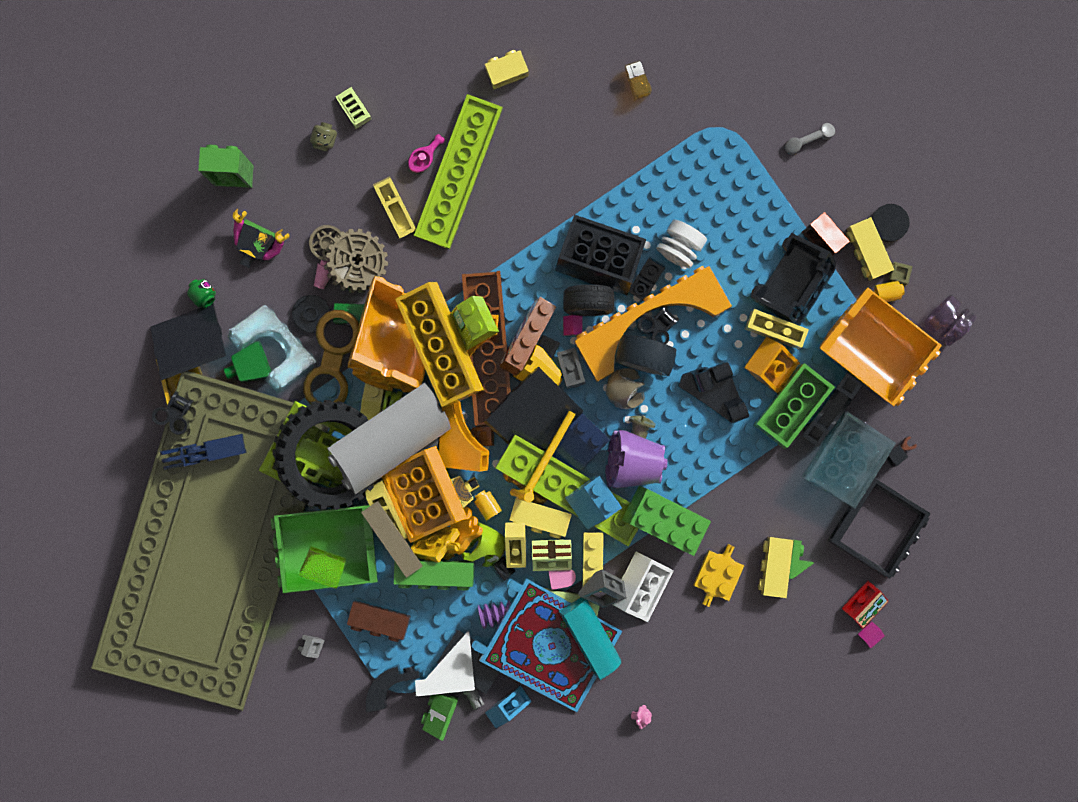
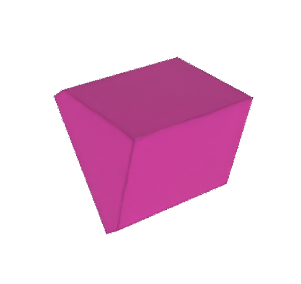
M563 316V336H577L583 332L582 316Z
M872 621L858 633L859 637L870 649L885 636L882 630Z

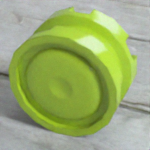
M386 391L383 410L403 398V392Z

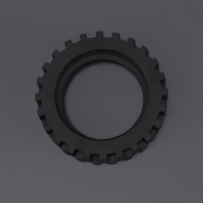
M324 400L322 403L317 401L310 402L311 405L308 407H299V412L295 415L291 413L287 417L289 421L285 425L281 424L279 428L281 433L279 437L275 436L274 440L276 443V449H273V456L275 457L274 468L278 472V478L285 488L297 500L304 502L307 506L312 508L316 506L320 510H326L327 507L338 510L340 505L344 504L349 507L353 505L352 501L354 499L362 500L364 498L362 493L367 489L371 491L374 486L370 484L356 495L351 489L347 490L343 483L329 488L315 486L306 481L298 471L295 461L296 447L302 435L314 425L323 422H337L354 431L366 423L368 417L343 402H332L331 400Z

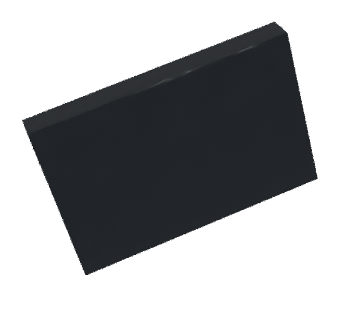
M457 630L439 658L438 664L465 635L463 632ZM470 638V645H472L474 641L472 638ZM471 647L474 687L487 694L500 672L480 662L479 659L482 653L475 651Z

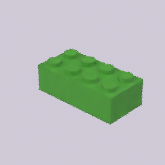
M217 145L200 147L198 171L214 186L252 188L254 165L238 147L226 146V149L218 148Z
M803 363L754 423V426L783 449L788 448L835 387Z
M638 486L622 521L693 556L711 523L710 520L642 486Z
M419 560L423 566L407 578L394 561V584H398V588H410L411 585H418V589H430L431 586H437L439 590H449L450 586H457V590H469L474 585L475 561L441 560L438 563Z

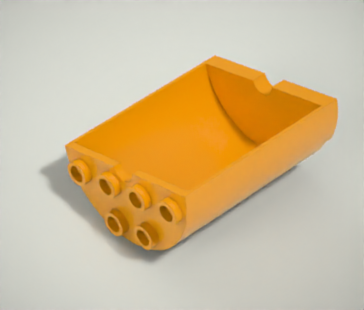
M374 276L369 287L348 361V368H352V374L356 378L373 387L387 391L397 388L403 392H412L422 385L426 369L395 300L406 293L403 292L404 289L401 286L393 285L382 277Z
M866 288L858 296L854 304H851L825 336V340L820 344L819 349L894 407L895 405L899 406L905 398L903 396L907 390L910 391L916 385L915 378L919 375L922 376L927 371L929 361H934L940 354L939 349L942 345L875 292Z

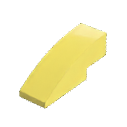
M390 176L373 184L399 238L416 231Z

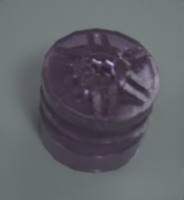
M953 295L948 296L924 322V325L932 333L939 329L943 330L939 339L943 340L947 337L945 341L947 346H951L960 340L969 331L976 319L973 313L966 317L969 312L968 308L961 312L957 311L961 302Z

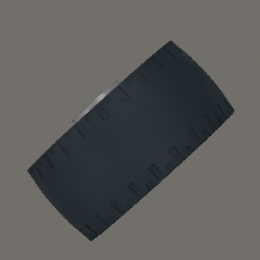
M624 334L618 345L615 362L639 371L660 376H670L677 350L658 341Z

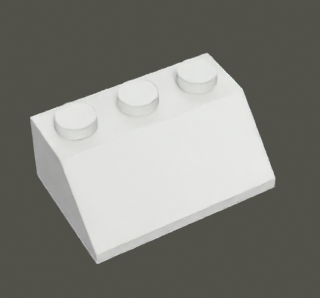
M636 551L622 577L627 598L612 605L648 622L674 570Z

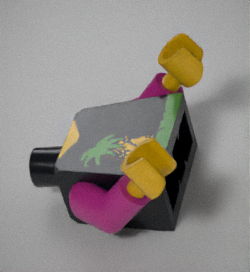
M238 209L233 212V219L235 220L233 228L234 243L237 246L236 249L244 253L240 264L250 269L254 259L264 262L280 254L284 241L290 235L287 233L283 237L281 235L283 229L273 233L247 219L244 221L243 219L246 217L247 212L243 211L242 216L238 215Z

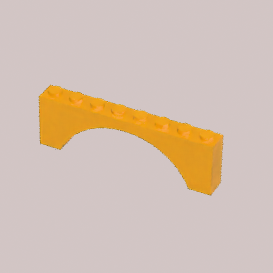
M710 266L697 268L693 271L694 275L690 277L685 275L676 280L678 284L672 287L670 284L660 289V294L656 296L651 294L643 299L644 302L637 305V303H634L626 308L627 312L621 315L618 312L611 316V321L606 324L602 321L593 326L594 330L588 334L584 331L576 336L577 340L574 343L596 382L614 373L615 353L622 335L634 321L644 314L665 306H687L715 317L732 307Z
M492 315V318L498 328L499 315ZM491 337L467 350L469 357L471 358L477 348ZM460 401L453 405L442 407V411H445L451 427L450 430L439 437L438 452L445 468L478 472L487 471L489 450L484 448L468 429L462 414Z

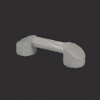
M825 123L818 131L800 139L791 138L785 144V151L790 155H794L799 152L801 146L816 139H831L835 134V128L830 123Z

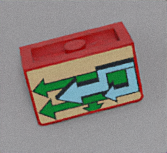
M867 581L842 607V610L863 629L888 603V599L878 588Z

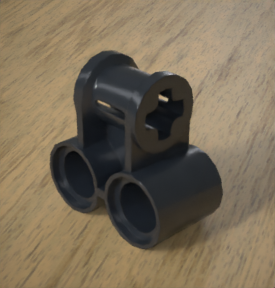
M665 306L654 318L648 315L643 316L639 320L637 328L642 334L652 333L651 340L656 341L655 335H664V344H667L669 342L667 331L679 321V318H675L668 311V307ZM648 320L652 325L651 329H643L642 321Z
M175 391L167 408L159 407L153 411L152 420L158 425L170 422V430L174 434H183L188 431L190 426L188 419L184 416L188 413L194 400H188ZM160 410L165 411L167 414L165 421H160L157 418ZM177 420L184 422L185 427L182 431H178L175 428Z

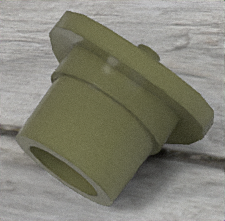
M637 415L629 418V421L632 422L631 433L645 439L650 428H655L656 425L646 416Z

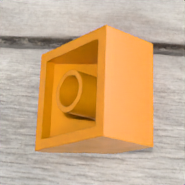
M766 337L744 368L753 377L778 394L800 362L782 344Z

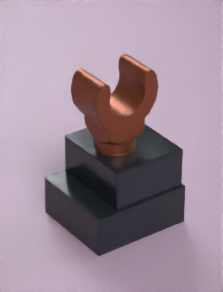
M910 436L904 438L901 445L894 448L891 446L886 447L881 451L892 467L898 466L908 458L905 453L907 450H913L917 447V444L911 447L907 445V441L911 439Z

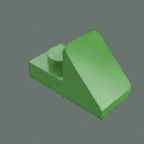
M793 540L790 579L795 578L814 564L811 561L799 560L804 552V545H801L802 541Z

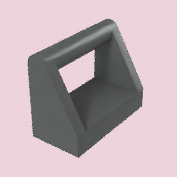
M602 569L595 572L579 591L580 597L602 608L627 598L624 581ZM599 591L606 593L602 599L593 594Z

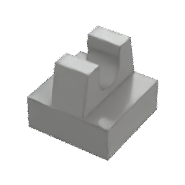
M303 635L302 639L306 641L304 646H299L298 650L306 657L318 658L325 640L319 637Z

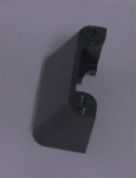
M791 233L782 243L785 255L766 285L759 284L753 288L751 299L781 319L800 326L833 275L837 264L830 251Z

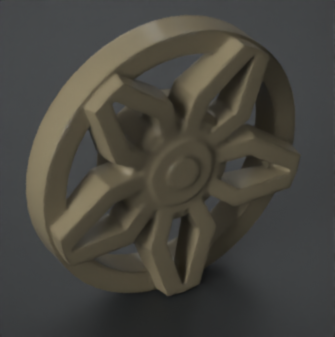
M323 225L315 229L311 234L309 246L311 252L318 259L323 260V257L319 256L315 251L323 249L322 254L325 256L326 247L334 239L331 235L337 232L335 235L337 237L341 233L338 228L331 225ZM323 229H332V231L327 235ZM319 231L323 233L324 236L320 237ZM317 234V238L320 241H316L315 243H313V239Z

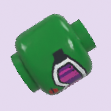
M195 279L188 285L187 296L197 307L207 308L214 303L216 291L207 280Z

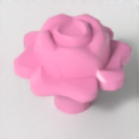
M646 705L640 706L637 712L633 711L631 714V718L636 720L639 729H643V727H646L651 722L652 714L646 708Z

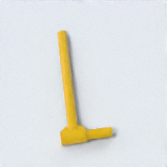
M568 411L527 486L520 490L511 489V496L525 502H532L534 500L533 489L575 416L573 412Z

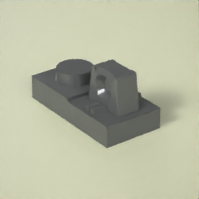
M576 348L557 352L567 389L585 385Z

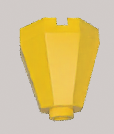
M535 345L522 371L517 375H513L519 381H523L537 367H540L558 386L563 380L561 378L562 372L544 349L538 345Z

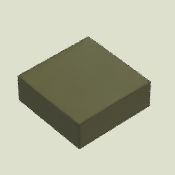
M893 262L894 270L890 272L888 281H899L900 284L908 285L913 266Z

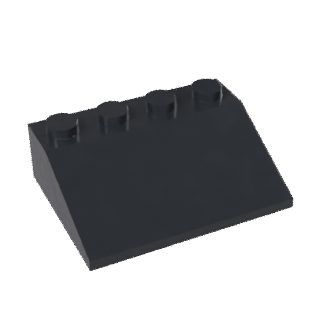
M574 214L555 271L594 285L608 286L614 292L627 296L646 239Z

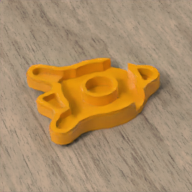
M469 507L463 508L467 518L451 525V528L458 529L460 533L455 540V543L460 544V549H458L459 551L448 550L443 557L445 560L455 557L454 554L461 555L470 543L483 533V528L477 525L478 519L472 516V509Z

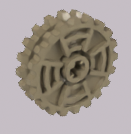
M349 229L346 233L341 232L330 242L329 246L326 247L325 251L327 254L323 256V260L327 262L324 265V270H328L327 277L334 280L333 285L339 284L340 290L349 289V293H354L356 290L362 293L366 289L369 290L374 276L382 277L385 275L386 270L384 268L388 266L385 257L388 255L387 252H383L382 249L385 246L383 243H378L379 238L377 236L373 238L371 237V232L363 233L362 229H357L355 232L353 229ZM354 257L357 258L356 261L359 260V263L357 265L354 264L355 261H352Z

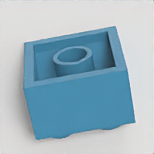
M595 475L565 497L586 529L606 520L622 508L598 475Z

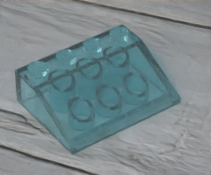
M844 412L820 446L802 477L842 502L856 508L896 443L849 412Z

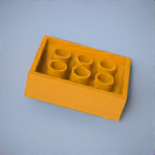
M436 446L412 455L382 476L410 543L467 518Z

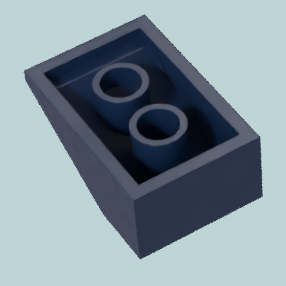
M582 413L568 427L552 457L580 472L610 439Z

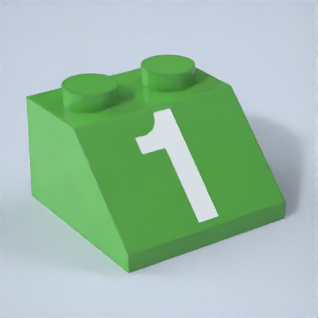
M443 694L431 695L428 705L431 706L429 713L425 712L421 724H424L422 730L443 741L459 698L451 695L447 697Z

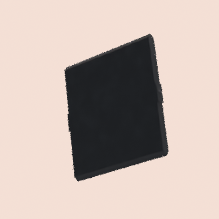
M214 303L207 308L201 307L150 327L154 343V354L157 359L161 380L226 356L222 328L218 322Z
M537 367L515 389L509 392L506 398L483 422L508 445L515 434L544 451L550 445L568 411L575 414L570 423L571 425L583 413V410L540 367Z

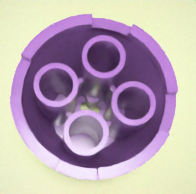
M625 430L614 431L609 441L607 450L609 452L608 465L605 467L608 487L618 489L654 483L660 484L662 481V471L667 469V459L664 458L665 445H660Z

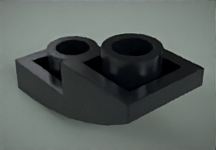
M649 257L630 287L629 292L644 301L643 299L649 295L664 271L665 266Z

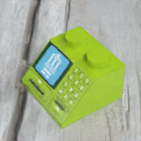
M471 296L456 305L451 313L466 350L499 332L483 297Z

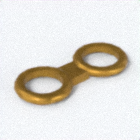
M332 310L325 313L319 319L316 326V338L319 345L324 349L321 366L309 372L303 383V393L310 405V402L314 401L322 403L313 396L311 391V384L314 378L320 374H330L339 382L340 394L333 402L339 401L344 403L348 395V383L340 371L344 355L352 351L359 322L351 313L344 310ZM342 318L351 325L353 337L347 346L342 348L334 347L326 341L324 328L330 319Z

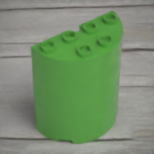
M370 505L344 507L338 510L326 509L274 515V518H271L272 530H276L273 537L274 549H278L275 557L276 568H280L281 573L280 576H277L278 587H282L283 593L378 582L373 530L361 513Z

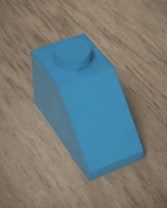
M519 686L495 703L485 714L494 727L498 728L509 722L532 701L523 688Z

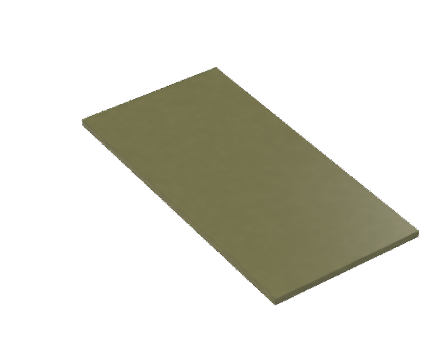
M186 371L181 373L176 391L179 392L180 396L188 400H194L188 413L184 416L188 419L190 426L187 432L177 435L170 430V422L165 425L91 669L243 711L280 591L277 576H280L281 573L280 568H276L275 562L278 549H274L273 537L276 530H272L271 518H274V515L304 512L306 506L304 502L297 500L281 481L258 471L294 402ZM177 420L175 428L178 431H182L185 427L184 422ZM323 424L314 425L326 432L329 430V427ZM243 434L247 453L208 462L207 459L200 460L201 463L169 470L163 469L164 466L182 463L180 459L162 463L161 459L180 455V451L160 455V451L191 444L200 446L205 441Z

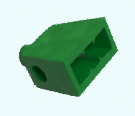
M259 341L232 355L231 359L234 365L224 368L227 379L238 376L242 383L274 377L262 344Z

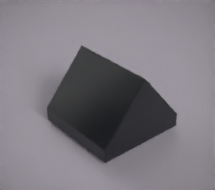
M504 556L491 566V569L502 582L516 572L514 568H507Z

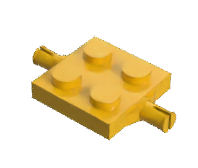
M446 527L414 541L411 549L417 558L439 563L448 550L459 551L460 544L455 543V540L460 533L456 528Z
M727 544L724 554H717L710 550L707 551L693 586L702 589L706 593L702 603L705 606L710 607L713 597H721L729 601L744 568V565L735 562L731 558L735 547Z

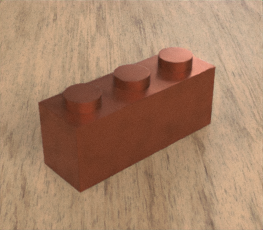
M354 601L347 625H350V629L362 632V629L370 631V635L381 637V634L389 636V640L399 642L400 639H405L411 616Z

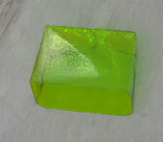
M310 546L298 575L314 582L337 588L346 558Z

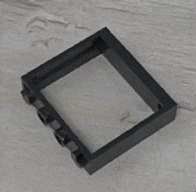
M867 476L828 541L885 578L890 579L894 577L896 572L898 573L900 562L908 557L910 546L918 541L920 537L918 533L921 528L927 526V522L930 519L928 517L931 513L873 476ZM874 487L918 514L885 569L841 542V539Z

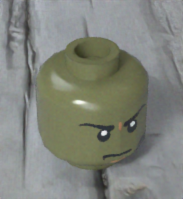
M321 122V125H315L310 137V142L314 144L313 148L323 151L332 149L337 132L328 123Z

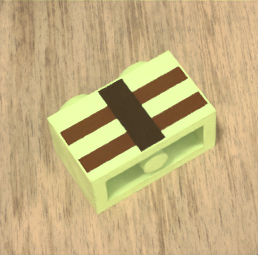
M571 540L532 541L533 571L572 570Z

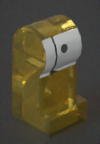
M640 60L625 65L626 75L634 100L651 95L652 89L646 74H644Z

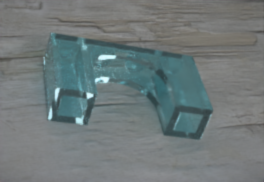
M266 305L233 327L227 336L239 351L259 338H271L282 345L286 353V360L272 370L266 378V381L278 394L310 371L316 363L313 354L302 346L301 341L290 333L287 325L281 323L276 317L275 312Z

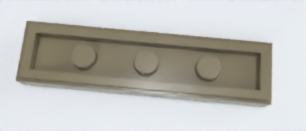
M379 501L361 512L406 578L423 566Z

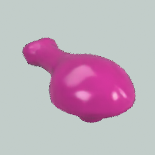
M437 134L429 146L414 150L408 160L409 169L414 173H420L429 168L433 161L434 150L440 144H443L445 139L440 134Z

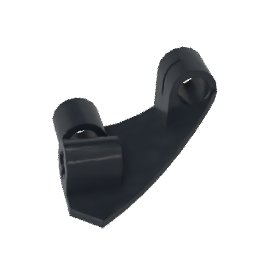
M728 361L710 368L701 367L682 374L678 387L702 401L729 422L735 423L749 418L747 407L739 397L733 382V373Z

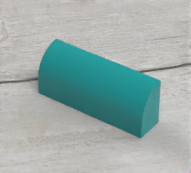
M580 597L559 611L597 678L602 680L620 666L621 658L588 600Z

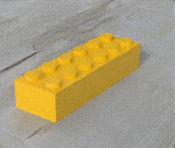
M428 282L396 298L395 300L441 407L453 405L484 390L438 283Z

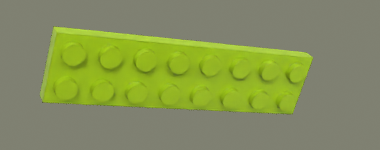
M469 94L466 95L414 237L450 250L503 107Z
M514 434L495 468L527 486L545 452ZM551 457L533 491L577 516L565 497L590 479L556 458ZM611 492L622 508L594 527L629 547L638 531V528L622 521L630 502Z

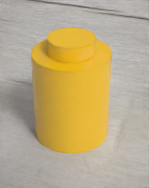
M899 281L874 285V292L886 302L901 300L902 295L905 294L904 286Z
M483 490L475 496L477 500L474 503L486 521L502 511L490 491L486 493Z

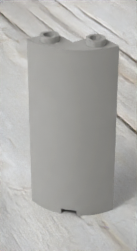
M425 383L327 448L329 452L328 460L333 467L337 466L341 470L343 476L342 483L347 490L351 489L356 495L451 429L445 411L440 409L439 401Z

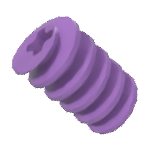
M507 600L506 606L500 601L499 607H496L493 602L490 609L487 604H484L483 610L478 605L480 623L483 629H486L487 623L490 624L491 628H494L495 622L499 626L511 604L510 600Z

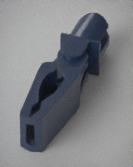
M243 434L205 441L200 446L191 444L160 451V455L180 451V455L161 459L162 463L180 459L182 463L164 466L163 469L169 470L201 463L200 460L207 459L208 462L247 453Z

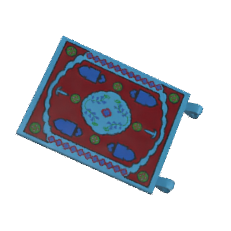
M525 578L522 585L513 579H509L506 585L517 591L516 596L488 645L485 646L474 640L471 647L475 651L482 653L479 659L480 662L578 712L597 677L594 675L559 613L561 609L571 603ZM599 619L613 646H615L622 631Z

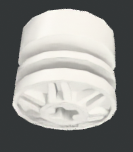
M673 219L666 231L672 239L662 237L661 241L664 244L659 243L656 249L672 263L690 269L693 265L691 260H696L697 258L696 254L691 250L701 251L707 238L690 225Z

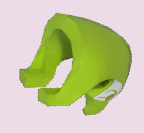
M478 522L477 525L483 528V533L480 537L475 538L466 550L472 548L474 543L478 541L477 547L472 553L463 552L462 558L468 561H475L484 556L485 561L482 566L490 567L499 561L506 549L505 537L495 529Z

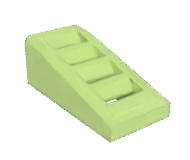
M352 87L336 96L355 129L372 119ZM352 94L353 97L345 102L342 101L343 98ZM354 100L356 101L355 104L351 105L348 108L346 107L347 104L351 103ZM358 106L360 107V109H358L357 111L353 112L352 114L350 113V111ZM361 112L364 113L362 116L358 117L357 119H354V118H353V117H355L356 115H358V114L361 113Z

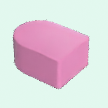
M573 570L548 571L552 590L572 586L576 580Z

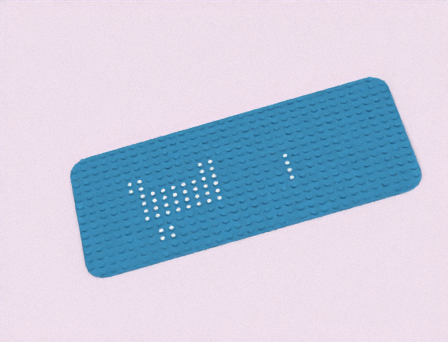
M708 127L694 133L575 214L646 239L633 282L649 257L665 266L664 271L649 295L653 294L656 296L661 293L660 289L669 284L671 287L678 284L676 280L685 275L687 277L694 275L693 271L701 266L704 268L710 266L732 305L731 308L715 317H711L707 313L692 307L667 306L668 311L675 318H679V321L667 331L669 342L666 345L677 350L674 366L670 376H660L636 370L640 378L632 381L644 382L645 385L639 388L630 400L636 393L644 392L645 400L639 406L627 410L614 406L606 395V385L610 375L596 382L574 343L577 340L576 336H563V316H570L563 309L564 290L576 285H594L555 271L574 215L491 271H500L507 350L532 304L539 297L555 305L556 309L536 345L539 344L542 335L560 342L552 361L561 372L557 352L576 348L586 383L576 388L567 389L562 373L561 378L563 380L559 387L609 439L614 431L625 430L631 433L632 422L629 421L631 416H646V418L652 420L656 425L655 428H650L646 439L660 445H665L664 458L667 459V469L662 471V481L660 484L654 483L640 486L684 508L693 504L778 445L754 426V423L776 397L777 393L753 377L744 368L766 338L745 330L750 313L754 309L780 318L751 299L752 290L759 284L766 285L785 255L782 243L791 233L809 241L802 233L806 226L748 143L736 132L723 127ZM673 219L690 225L707 238L701 251L691 250L696 254L697 258L696 260H691L693 265L690 269L672 263L656 249L659 243L664 244L661 241L662 237L672 239L666 231ZM836 269L800 325L809 329L803 347L796 349L782 344L800 362L798 367L805 363L835 387L807 424L817 417L848 372L819 349L820 344L825 340V336L847 308L856 301V298ZM463 291L446 302L450 312L454 310L456 305L464 301ZM614 292V311L611 314L602 316H582V331H586L588 334L594 330L593 326L603 321L606 324L611 321L610 317L620 312L622 315L627 312V307L634 303L640 305L644 301L628 292L627 296ZM664 307L652 310L643 316L648 315L654 318ZM643 316L634 321L624 332L626 335L651 339L652 333L646 335L640 333L637 328V324ZM644 320L641 323L645 330H649L652 327L648 320ZM662 334L655 335V340L664 343L665 337ZM615 353V358H614V372H615L616 370H620V369H624V368H629V367H626V366H624V365H621V364L615 362V360H616V353ZM728 361L733 373V382L739 397L747 407L749 418L735 423L729 422L702 401L678 387L682 374L701 367L710 368ZM348 368L342 372L348 383V395L344 404L352 406L360 412L365 383L352 374V368ZM425 370L422 384L425 383L438 400V397L435 393L429 376ZM509 372L510 388L512 391L522 381L513 377V374ZM333 378L314 391L313 396L320 402H324V400H331L333 402L340 394V385L338 380ZM393 388V392H403L401 389ZM403 392V397L410 392ZM472 396L460 401L462 414L468 429L475 427ZM306 398L299 401V403L307 407L310 406ZM335 430L332 434L339 439L345 437V435ZM494 432V446H483L489 450L487 471L478 472L446 468L450 479L461 476L464 482L473 477L476 478L480 487L471 492L474 500L466 507L472 509V516H475L478 522L495 529L505 537V523H513L509 519L515 499L517 498L511 496L510 490L513 488L520 489L513 483H508L504 479L503 473L495 468L508 444ZM609 442L579 473L589 479L598 475L607 485L605 467L608 465L609 452L607 450ZM315 482L312 483L313 485L318 486V487L329 488V487H327V486H325V485H323V484H321V483H318V482H317V483H315ZM638 486L618 489L608 488L611 492L631 502ZM483 490L486 493L490 491L502 509L501 512L487 521L474 503L477 500L475 496ZM356 498L352 501L353 505L349 507L369 504L366 498L362 500ZM547 500L544 504H539L572 514L550 500ZM306 505L304 512L317 511L320 509L316 506H313L312 508ZM574 514L571 515L566 536H561L560 538L571 540L572 570L576 575L573 585L582 580L583 532H603L594 526L586 529L579 517ZM525 525L526 568H514L516 572L504 582L499 579L491 569V566H482L485 561L483 556L475 560L474 585L469 590H457V586H450L449 590H439L437 586H431L430 589H418V585H411L410 588H398V584H394V559L373 530L378 582L315 589V592L374 679L384 670L398 664L401 672L403 668L415 666V669L420 668V678L398 682L389 688V690L396 693H413L416 691L415 680L426 679L437 667L439 658L457 630L464 634L469 631L470 638L485 646L488 645L498 624L495 622L494 628H491L490 624L487 623L486 629H483L480 623L478 605L483 610L484 604H487L490 609L493 602L496 607H499L500 601H502L504 606H506L507 600H510L512 603L517 591L506 585L509 579H513L522 585L525 578L541 587L551 589L549 572L533 571L532 541L559 539L549 536L550 532L544 530L542 534L531 531V527ZM638 529L629 547L648 535V533ZM604 532L603 565L629 548ZM406 538L405 540L411 548L414 542L410 543ZM478 541L474 543L472 548L464 552L472 553L477 547ZM505 549V551H504V554L502 555V557L504 556L505 558H506V549ZM454 554L455 557L449 559L450 561H468L462 558V554ZM572 586L554 590L566 591ZM359 601L410 615L405 639L395 642L389 640V636L381 634V637L370 635L368 630L362 629V632L350 629L351 626L347 625L353 602Z

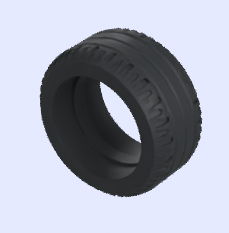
M576 285L568 287L563 293V309L567 314L576 316L611 314L614 311V291L610 287L602 285Z

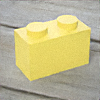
M509 51L504 57L499 59L498 57L491 58L485 64V69L493 89L529 76V71L521 51Z
M525 522L505 523L507 568H526Z

